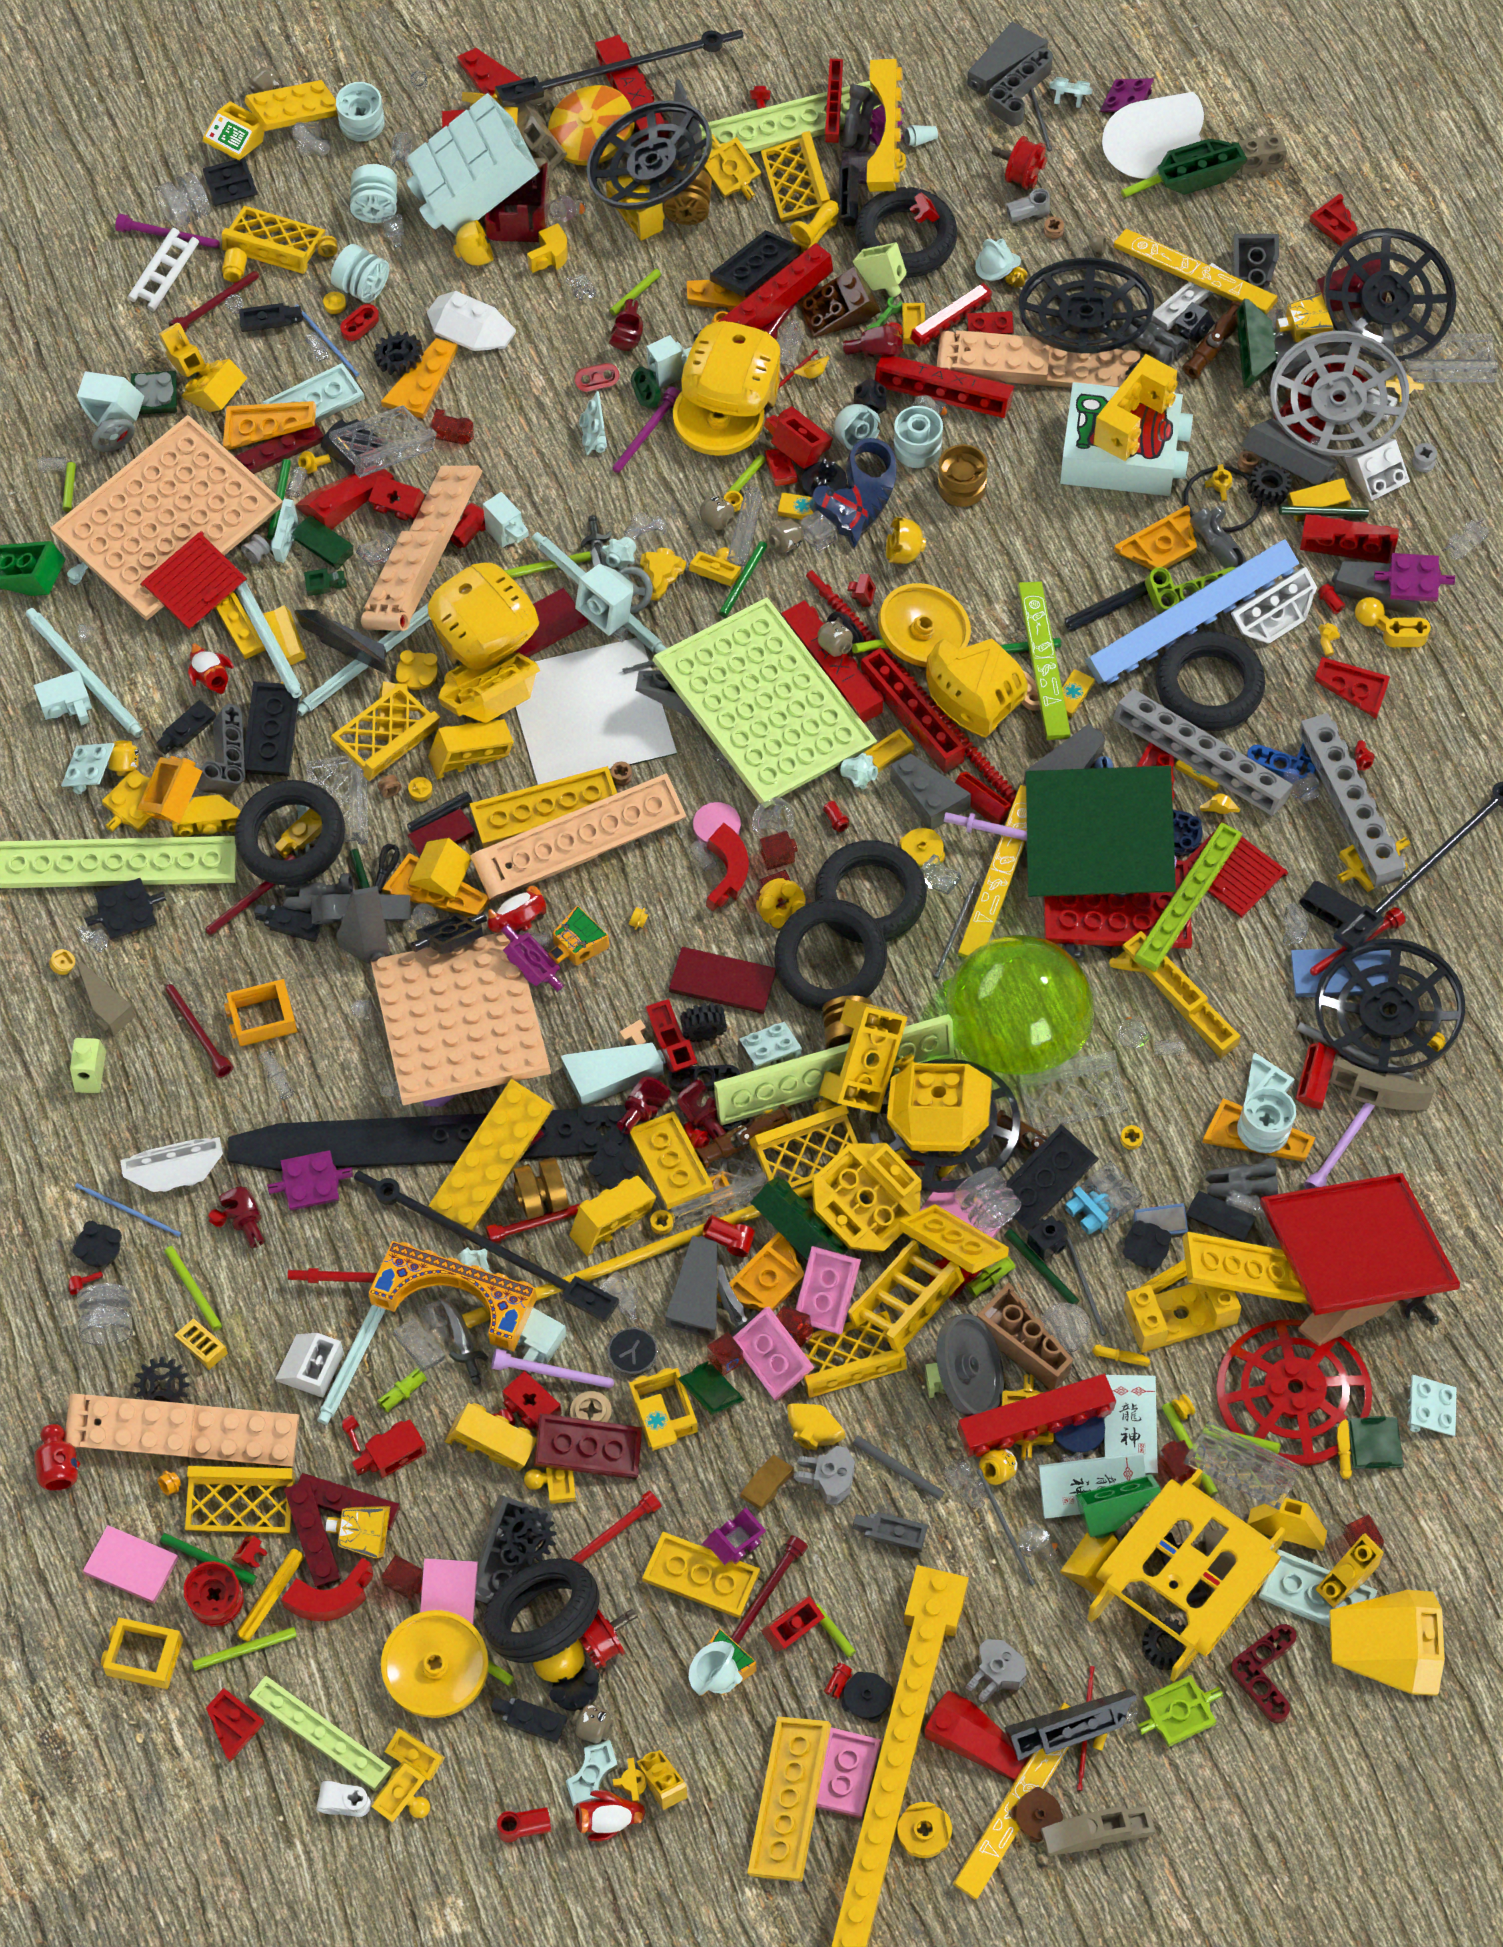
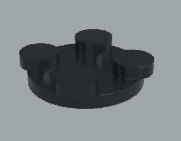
M608 1141L595 1154L588 1166V1170L600 1185L613 1189L624 1179L630 1180L634 1177L635 1171L639 1167V1161L636 1157H633L630 1151L619 1146L617 1142Z
M1140 1220L1136 1221L1125 1238L1123 1255L1139 1267L1157 1269L1162 1265V1261L1168 1254L1171 1234L1155 1224L1145 1223Z
M88 1221L84 1224L83 1231L79 1234L76 1244L73 1246V1254L89 1266H107L120 1252L122 1234L118 1229L97 1224L95 1221Z
M581 1668L574 1677L570 1679L565 1677L558 1679L559 1682H554L549 1693L551 1701L557 1703L561 1708L568 1711L582 1710L587 1704H592L598 1696L599 1673L594 1669Z
M857 1672L845 1686L841 1706L846 1712H851L859 1718L867 1719L871 1723H877L881 1720L882 1714L890 1704L893 1688L878 1674Z

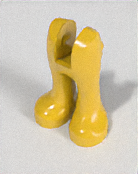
M831 200L824 203L809 224L797 221L790 226V233L795 238L791 242L801 246V254L815 243H818L828 229L836 226L839 208L835 201Z

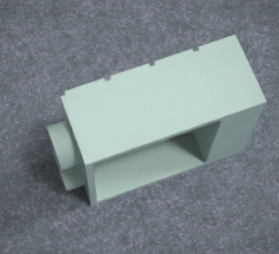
M488 93L474 103L470 110H465L450 122L448 127L445 126L429 139L428 143L422 144L406 159L414 174L406 182L420 201L424 202L426 200V203L419 208L422 216L435 230L443 224L455 236L464 224L479 220L540 172L513 117Z

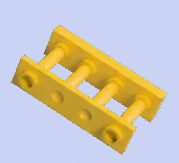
M912 1240L901 1250L897 1258L859 1300L852 1304L848 1311L854 1327L859 1328L867 1320L886 1331L891 1348L899 1353L964 1281L959 1265L950 1261L945 1268L941 1269L923 1259L915 1240ZM916 1266L936 1278L929 1286L924 1287L905 1275ZM897 1284H900L919 1295V1297L912 1305H908L889 1293ZM881 1302H884L903 1313V1315L896 1323H891L873 1311Z

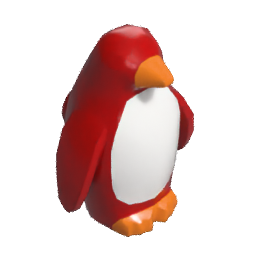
M196 643L192 644L190 652L191 665L188 669L190 682L196 687V681H199L210 690L223 694L228 683V674L225 668H234L231 660L224 654L207 652Z
M529 886L525 893L515 895L505 901L497 913L489 909V918L487 920L489 930L501 933V930L508 924L513 930H518L519 932L530 929L532 927L531 922L538 914L544 915L547 913L546 902L540 890L535 886Z
M594 1790L590 1795L597 1798L574 1805L575 1821L579 1832H595L587 1837L590 1841L608 1840L623 1828L631 1824L641 1823L646 1813L645 1807L641 1803L621 1798L606 1790Z

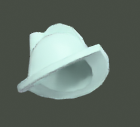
M986 239L983 243V250L976 260L975 269L977 275L982 279L995 281L1007 276L1015 267H1018L1021 264L1020 256L1011 253L1004 239H999L996 242L992 239Z
M724 1641L712 1642L703 1647L694 1657L689 1669V1681L692 1689L699 1696L708 1690L720 1694L730 1692L736 1684L742 1681L743 1677L738 1672L736 1663L732 1659L734 1647L731 1643Z

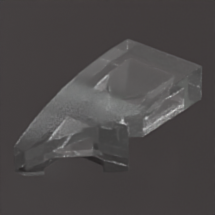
M616 1271L598 1288L619 1298L618 1308L620 1312L635 1321L637 1319L636 1303H638L635 1286Z

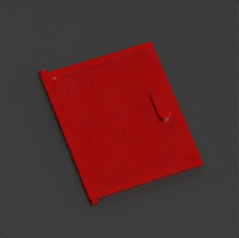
M203 531L198 532L140 583L141 587L145 586L188 630L247 580L203 536Z
M1215 831L1185 860L1188 861V873ZM1241 837L1207 892L1243 918L1283 876H1287L1289 873L1252 843Z

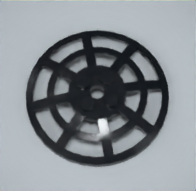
M680 101L652 102L625 113L601 134L590 152L587 163V178L591 189L605 204L625 210L648 208L671 199L687 188L703 170L712 149L711 128L704 115L698 109ZM678 112L686 114L680 125H657L656 113ZM647 117L648 128L635 133L626 141L616 136L631 123ZM693 118L703 126L706 133V138L697 144L691 133L687 130ZM658 132H675L670 140L658 137ZM649 135V140L644 141L636 148L632 147L638 140ZM683 136L688 141L690 147L678 152L675 146ZM612 143L619 148L612 159L610 169L597 170L600 157L606 146ZM705 147L698 165L691 173H688L694 163L696 152ZM625 153L630 155L627 167L618 168ZM690 156L684 170H677L676 167L679 160ZM630 175L633 181L625 188L622 187L618 181V176ZM669 176L676 178L668 185L659 189V182ZM610 177L613 186L619 193L609 199L605 197L598 186L597 178ZM639 185H650V190L647 193L632 191ZM626 196L637 199L648 198L646 201L636 203L618 202Z
M1379 228L1353 237L1333 257L1324 280V302L1335 331L1343 330L1334 317L1330 299L1342 301L1344 313L1352 325L1348 330L1349 332L1360 333L1377 340L1392 351L1394 355V344L1405 342L1416 335L1428 342L1424 347L1412 353L1396 356L1400 362L1417 358L1437 345L1447 333L1454 318L1457 298L1456 288L1451 270L1445 259L1426 240L1405 230ZM1382 238L1380 252L1368 254L1358 261L1349 251L1353 246L1363 241ZM1391 238L1409 242L1422 250L1424 254L1414 262L1404 255L1390 252ZM1343 257L1350 266V269L1343 280L1341 291L1329 290L1332 273L1338 261ZM1381 259L1380 271L1371 276L1362 267V265L1370 261ZM1390 260L1400 262L1409 269L1403 275L1391 271ZM1430 260L1434 262L1442 275L1446 294L1432 293L1430 282L1422 270ZM1354 274L1364 283L1360 293L1348 292V287ZM1415 275L1419 278L1425 295H1414L1409 281ZM1382 293H1389L1392 297V302H1384ZM1348 302L1360 303L1365 314L1358 321H1356L1351 313ZM1447 303L1444 321L1434 336L1424 328L1431 316L1433 304ZM1414 304H1425L1423 316L1420 322L1417 323L1409 316V313ZM1371 320L1382 325L1383 337L1370 333L1364 327ZM1401 321L1411 329L1410 332L1398 337H1393L1392 325ZM1360 347L1359 353L1378 361H1386L1380 355Z
M1074 258L1048 265L1029 278L1019 296V315L1025 328L1042 343L1055 349L1073 353H1100L1121 348L1133 342L1144 333L1150 325L1154 314V296L1147 282L1129 267L1099 258ZM1086 269L1085 280L1071 281L1059 286L1052 278V276L1066 271ZM1095 270L1113 273L1128 281L1118 289L1108 283L1094 281ZM1044 281L1051 291L1043 298L1040 306L1028 303L1027 299L1031 292ZM1134 286L1144 296L1147 304L1146 309L1133 311L1132 302L1126 293ZM1075 288H1084V291L1071 295L1065 292ZM1093 289L1105 290L1112 293V295L1107 298L1102 294L1093 292ZM1056 296L1062 301L1059 310L1047 308ZM1120 299L1127 312L1113 313L1112 304ZM1026 310L1039 314L1041 324L1045 328L1044 331L1038 332L1029 323L1026 317ZM1046 316L1058 317L1061 325L1052 328ZM1146 316L1145 322L1138 330L1129 336L1123 335L1134 318ZM1125 320L1119 330L1114 331L1109 328L1112 321ZM1068 330L1078 333L1079 340L1061 335V333ZM1098 332H1101L1107 336L1100 339L1088 340L1089 334H1095ZM1054 336L1055 338H1057V339H1059V340H1062V341H1064V342L1071 343V344H1077V345H1069V344L1061 343V342L1055 341V340H1053V339H1051V338H1048V337ZM1113 339L1116 340V342H1112V343H1109V344L1097 345V346H1087V345L1102 344V343H1105V342H1109V341H1111V340H1113Z
M1383 938L1363 942L1353 952L1347 949L1330 963L1318 983L1315 995V1014L1318 1027L1324 1039L1340 1057L1368 1071L1382 1074H1400L1424 1068L1440 1059L1449 1051L1462 1030L1465 1017V996L1457 974L1437 953L1412 941ZM1391 950L1390 964L1375 965L1360 971L1352 960L1368 952ZM1401 951L1422 957L1438 969L1426 978L1411 968L1401 966ZM1344 965L1352 978L1343 987L1339 999L1324 996L1330 979ZM1389 973L1388 982L1374 986L1366 979L1375 974ZM1403 974L1420 984L1411 991L1406 986L1398 984V976ZM1444 976L1455 993L1457 1011H1442L1441 1000L1434 985ZM1358 984L1365 992L1360 1004L1346 1002L1350 991ZM1425 992H1428L1432 999L1434 1011H1420L1418 998ZM1322 1006L1337 1010L1338 1021L1345 1035L1333 1041L1325 1026ZM1390 1006L1395 1008L1396 1013L1387 1015L1383 1012V1009ZM1345 1012L1359 1014L1363 1025L1351 1031L1346 1022ZM1418 1021H1433L1429 1032L1424 1038L1421 1039L1413 1031ZM1441 1021H1456L1450 1039L1442 1049L1436 1052L1428 1043L1437 1033ZM1371 1033L1381 1038L1380 1049L1368 1046L1359 1039ZM1405 1037L1413 1044L1405 1049L1390 1050L1391 1039ZM1353 1043L1361 1050L1379 1056L1378 1066L1357 1060L1341 1048ZM1418 1050L1428 1058L1409 1066L1388 1067L1389 1057L1406 1056Z
M935 1059L921 1062L928 1064H969L990 1077L1001 1087L991 1092L989 1126L983 1131L986 1134L974 1148L971 1149L968 1145L963 1151H960L961 1155L945 1158L938 1157L939 1151H929L928 1155L919 1151H912L894 1130L896 1140L889 1144V1146L895 1152L902 1148L912 1158L925 1163L922 1178L919 1177L922 1180L921 1190L949 1193L978 1186L995 1176L1006 1166L1014 1154L1021 1131L1020 1111L1011 1089L999 1076L979 1064L959 1059ZM891 1081L888 1083L885 1096L890 1091ZM1007 1096L1012 1110V1131L997 1126V1110L993 1100ZM882 1104L880 1113L872 1111L870 1118L872 1144L881 1143L877 1131L878 1114L888 1113V1104ZM993 1136L1008 1140L1006 1147L999 1157L988 1167L982 1169L976 1156L987 1148ZM967 1162L973 1173L969 1177L957 1180H932L935 1166H953Z

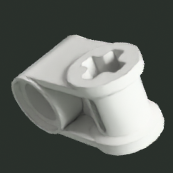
M323 1781L316 1810L331 1815L340 1814L362 1817L370 1811L371 1801L362 1787ZM358 1797H360L362 1799V1802L359 1801L357 1802V1805L354 1806L352 1802H356L358 1800Z

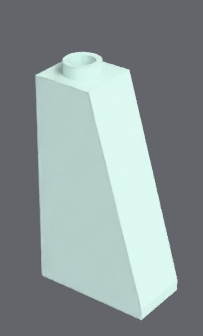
M653 1043L561 1056L562 1069L581 1107L588 1106L636 1086L643 1077L650 1076L655 1078L664 1074L663 1064L666 1063L662 1051L656 1050Z

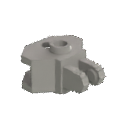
M836 1446L825 1456L819 1455L818 1459L800 1456L797 1459L799 1466L816 1469L815 1474L797 1471L794 1473V1479L798 1482L814 1485V1489L820 1491L826 1504L837 1506L850 1496L855 1472V1461L847 1448Z
M986 1639L979 1646L978 1657L980 1666L978 1672L965 1688L972 1692L982 1680L985 1681L988 1686L980 1693L978 1698L982 1703L995 1691L998 1693L1001 1689L1019 1690L1026 1683L1025 1677L1027 1673L1024 1658L1004 1640Z

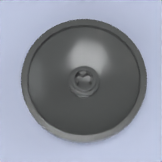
M960 1314L948 1318L939 1331L936 1347L939 1376L948 1398L955 1408L967 1417L997 1408L1002 1398L1004 1372L1001 1355L993 1335L987 1326L972 1314Z

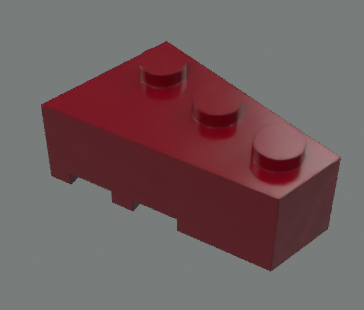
M1380 259L1362 265L1363 269L1370 276L1380 271ZM1349 265L1332 273L1329 290L1341 291L1343 280L1350 269ZM1356 274L1353 275L1350 281L1348 292L1360 293L1364 283ZM1325 276L1317 279L1315 294L1321 292L1323 299ZM1382 293V299L1386 302L1387 293ZM1330 299L1333 312L1343 310L1342 301ZM1348 302L1350 309L1361 308L1358 302Z

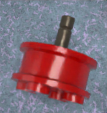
M1022 136L1017 141L1012 153L1001 150V148L996 146L993 147L991 155L1008 161L1005 171V182L1012 183L1014 181L1022 184V188L1025 190L1029 188L1034 189L1038 181L1040 169L1043 170L1047 163L1045 144L1029 142L1026 136Z
M598 1608L592 1624L579 1638L584 1651L592 1652L589 1657L597 1669L606 1667V1661L617 1654L622 1656L626 1654L617 1638L616 1631L627 1625L629 1621L631 1622L638 1618L633 1609L609 1622Z

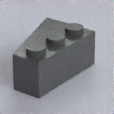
M911 753L891 764L890 780L928 829L934 830L946 823L944 822L946 812L960 815L970 809L971 793Z

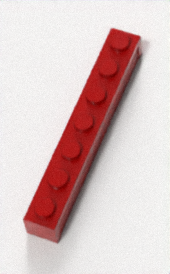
M829 59L825 127L826 143H839L843 59Z
M982 283L912 329L910 339L918 347L928 344L932 338H937L941 332L949 330L953 324H958L962 318H967V313H971L974 310L978 311L982 305L988 304L991 301L992 291Z

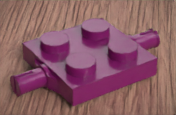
M1392 553L1389 572L1374 571V581H1388L1390 599L1437 602L1440 584L1455 585V575H1441L1439 556Z
M509 924L501 930L510 940V943L503 951L507 955L508 960L523 972L526 980L535 986L542 982H548L556 992H559L565 986L555 976L561 967L528 932L524 935H517Z
M329 1150L281 1160L282 1182L267 1184L269 1195L284 1191L288 1199L289 1209L292 1211L340 1201L338 1192L339 1180L354 1178L352 1167L341 1170L336 1169L333 1164L331 1151Z

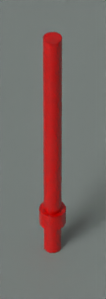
M308 1268V1270H288L287 1277L288 1280L308 1281V1283L319 1284V1281L373 1283L377 1273L320 1271L319 1268Z

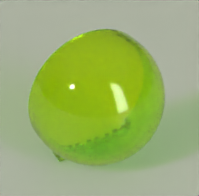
M1009 935L986 942L963 960L952 978L942 982L944 987L943 994L946 998L945 1015L949 1014L953 1021L955 1046L969 1060L994 1072L1025 1075L1052 1069L1069 1060L1083 1047L1093 1027V993L1085 972L1066 950L1044 938L1031 935Z

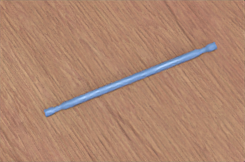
M302 311L303 318L343 363L352 370L353 374L358 377L360 374L309 316Z
M78 1183L75 1185V1188L83 1190L167 1232H171L178 1237L181 1235V1232L173 1230L169 1226L104 1195L85 1188Z

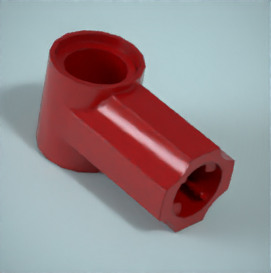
M470 503L465 508L462 519L456 525L450 538L455 546L460 549L465 548L479 531L483 532L486 530L483 508L474 503Z
M714 1215L708 1217L702 1230L703 1237L727 1247L726 1250L737 1257L748 1256L755 1235V1231L749 1226L742 1224L733 1225Z
M547 1807L517 1813L506 1811L499 1815L497 1819V1834L504 1842H514L521 1837L551 1832ZM512 1822L516 1825V1828L513 1831L507 1832L502 1829V1825Z

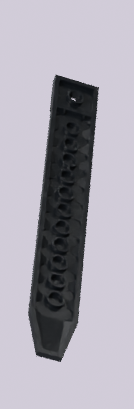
M625 1105L552 1110L540 1128L544 1136L530 1147L521 1159L595 1156L608 1141H615L619 1146L630 1151L629 1134H624L626 1127L621 1132L616 1125L627 1112ZM488 1113L277 1123L228 1137V1162L282 1171L281 1160L330 1150L333 1164L336 1168L455 1163L472 1140ZM601 1126L611 1129L606 1131V1135H601V1132L597 1131Z

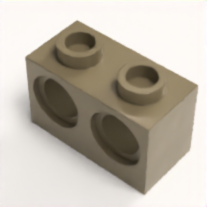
M1281 133L1238 141L1248 159L1240 168L1241 175L1284 167L1287 149Z

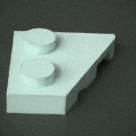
M284 498L275 536L271 542V551H273L275 561L282 563L285 562L294 541L291 533L299 525L294 502L290 499Z
M1254 1053L1246 1097L1254 1089L1263 1086L1276 1087L1287 1092L1294 1084V1078L1257 1053Z

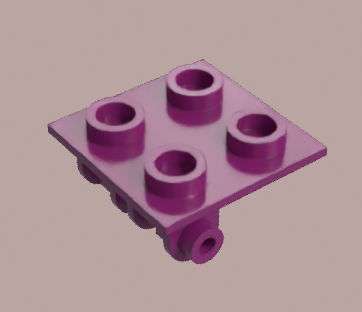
M1154 78L1115 79L1100 112H1117L1129 104L1147 100L1152 93L1151 85Z

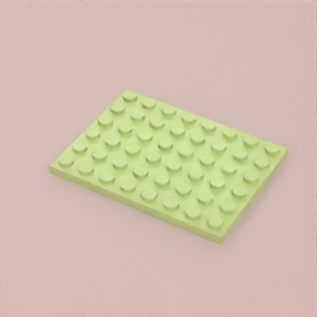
M768 598L735 613L653 657V662L762 807L839 766L844 759L853 758L877 743V740Z

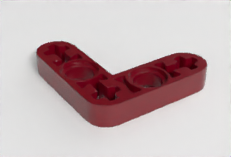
M1287 1624L1276 1626L1236 1656L1230 1668L1231 1675L1266 1718L1273 1723H1282L1288 1718L1290 1704L1262 1670L1294 1646L1297 1638L1296 1631ZM1280 1632L1283 1635H1290L1288 1643L1282 1640L1275 1648L1274 1643L1278 1641ZM1259 1647H1267L1271 1652V1656L1267 1659H1261L1257 1656L1256 1650ZM1239 1663L1242 1666L1248 1665L1247 1672L1253 1677L1249 1683L1246 1682L1249 1676L1244 1671L1240 1673L1237 1671ZM1263 1683L1266 1685L1268 1692L1264 1695H1257L1253 1691V1685ZM1272 1694L1274 1695L1272 1703L1276 1707H1283L1282 1715L1278 1712L1272 1713L1273 1705L1268 1700Z

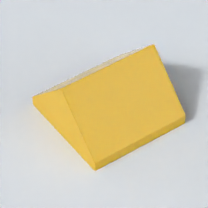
M450 838L429 841L425 845L409 880V884L455 899L472 861L471 857Z
M1087 1532L1060 1573L1098 1596L1105 1584L1098 1580L1096 1575L1120 1542L1113 1534L1097 1539L1095 1536L1090 1537Z

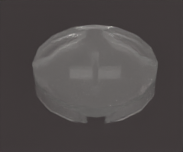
M1058 1303L1049 1307L1041 1317L1046 1331L1053 1335L1068 1353L1081 1349L1089 1339L1091 1330L1090 1319L1085 1311L1077 1305Z

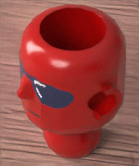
M51 1424L42 1428L40 1438L44 1444L37 1448L34 1456L37 1483L43 1489L49 1491L64 1490L74 1485L78 1479V1468L80 1466V1462L76 1459L75 1446L63 1441L65 1431L58 1424Z

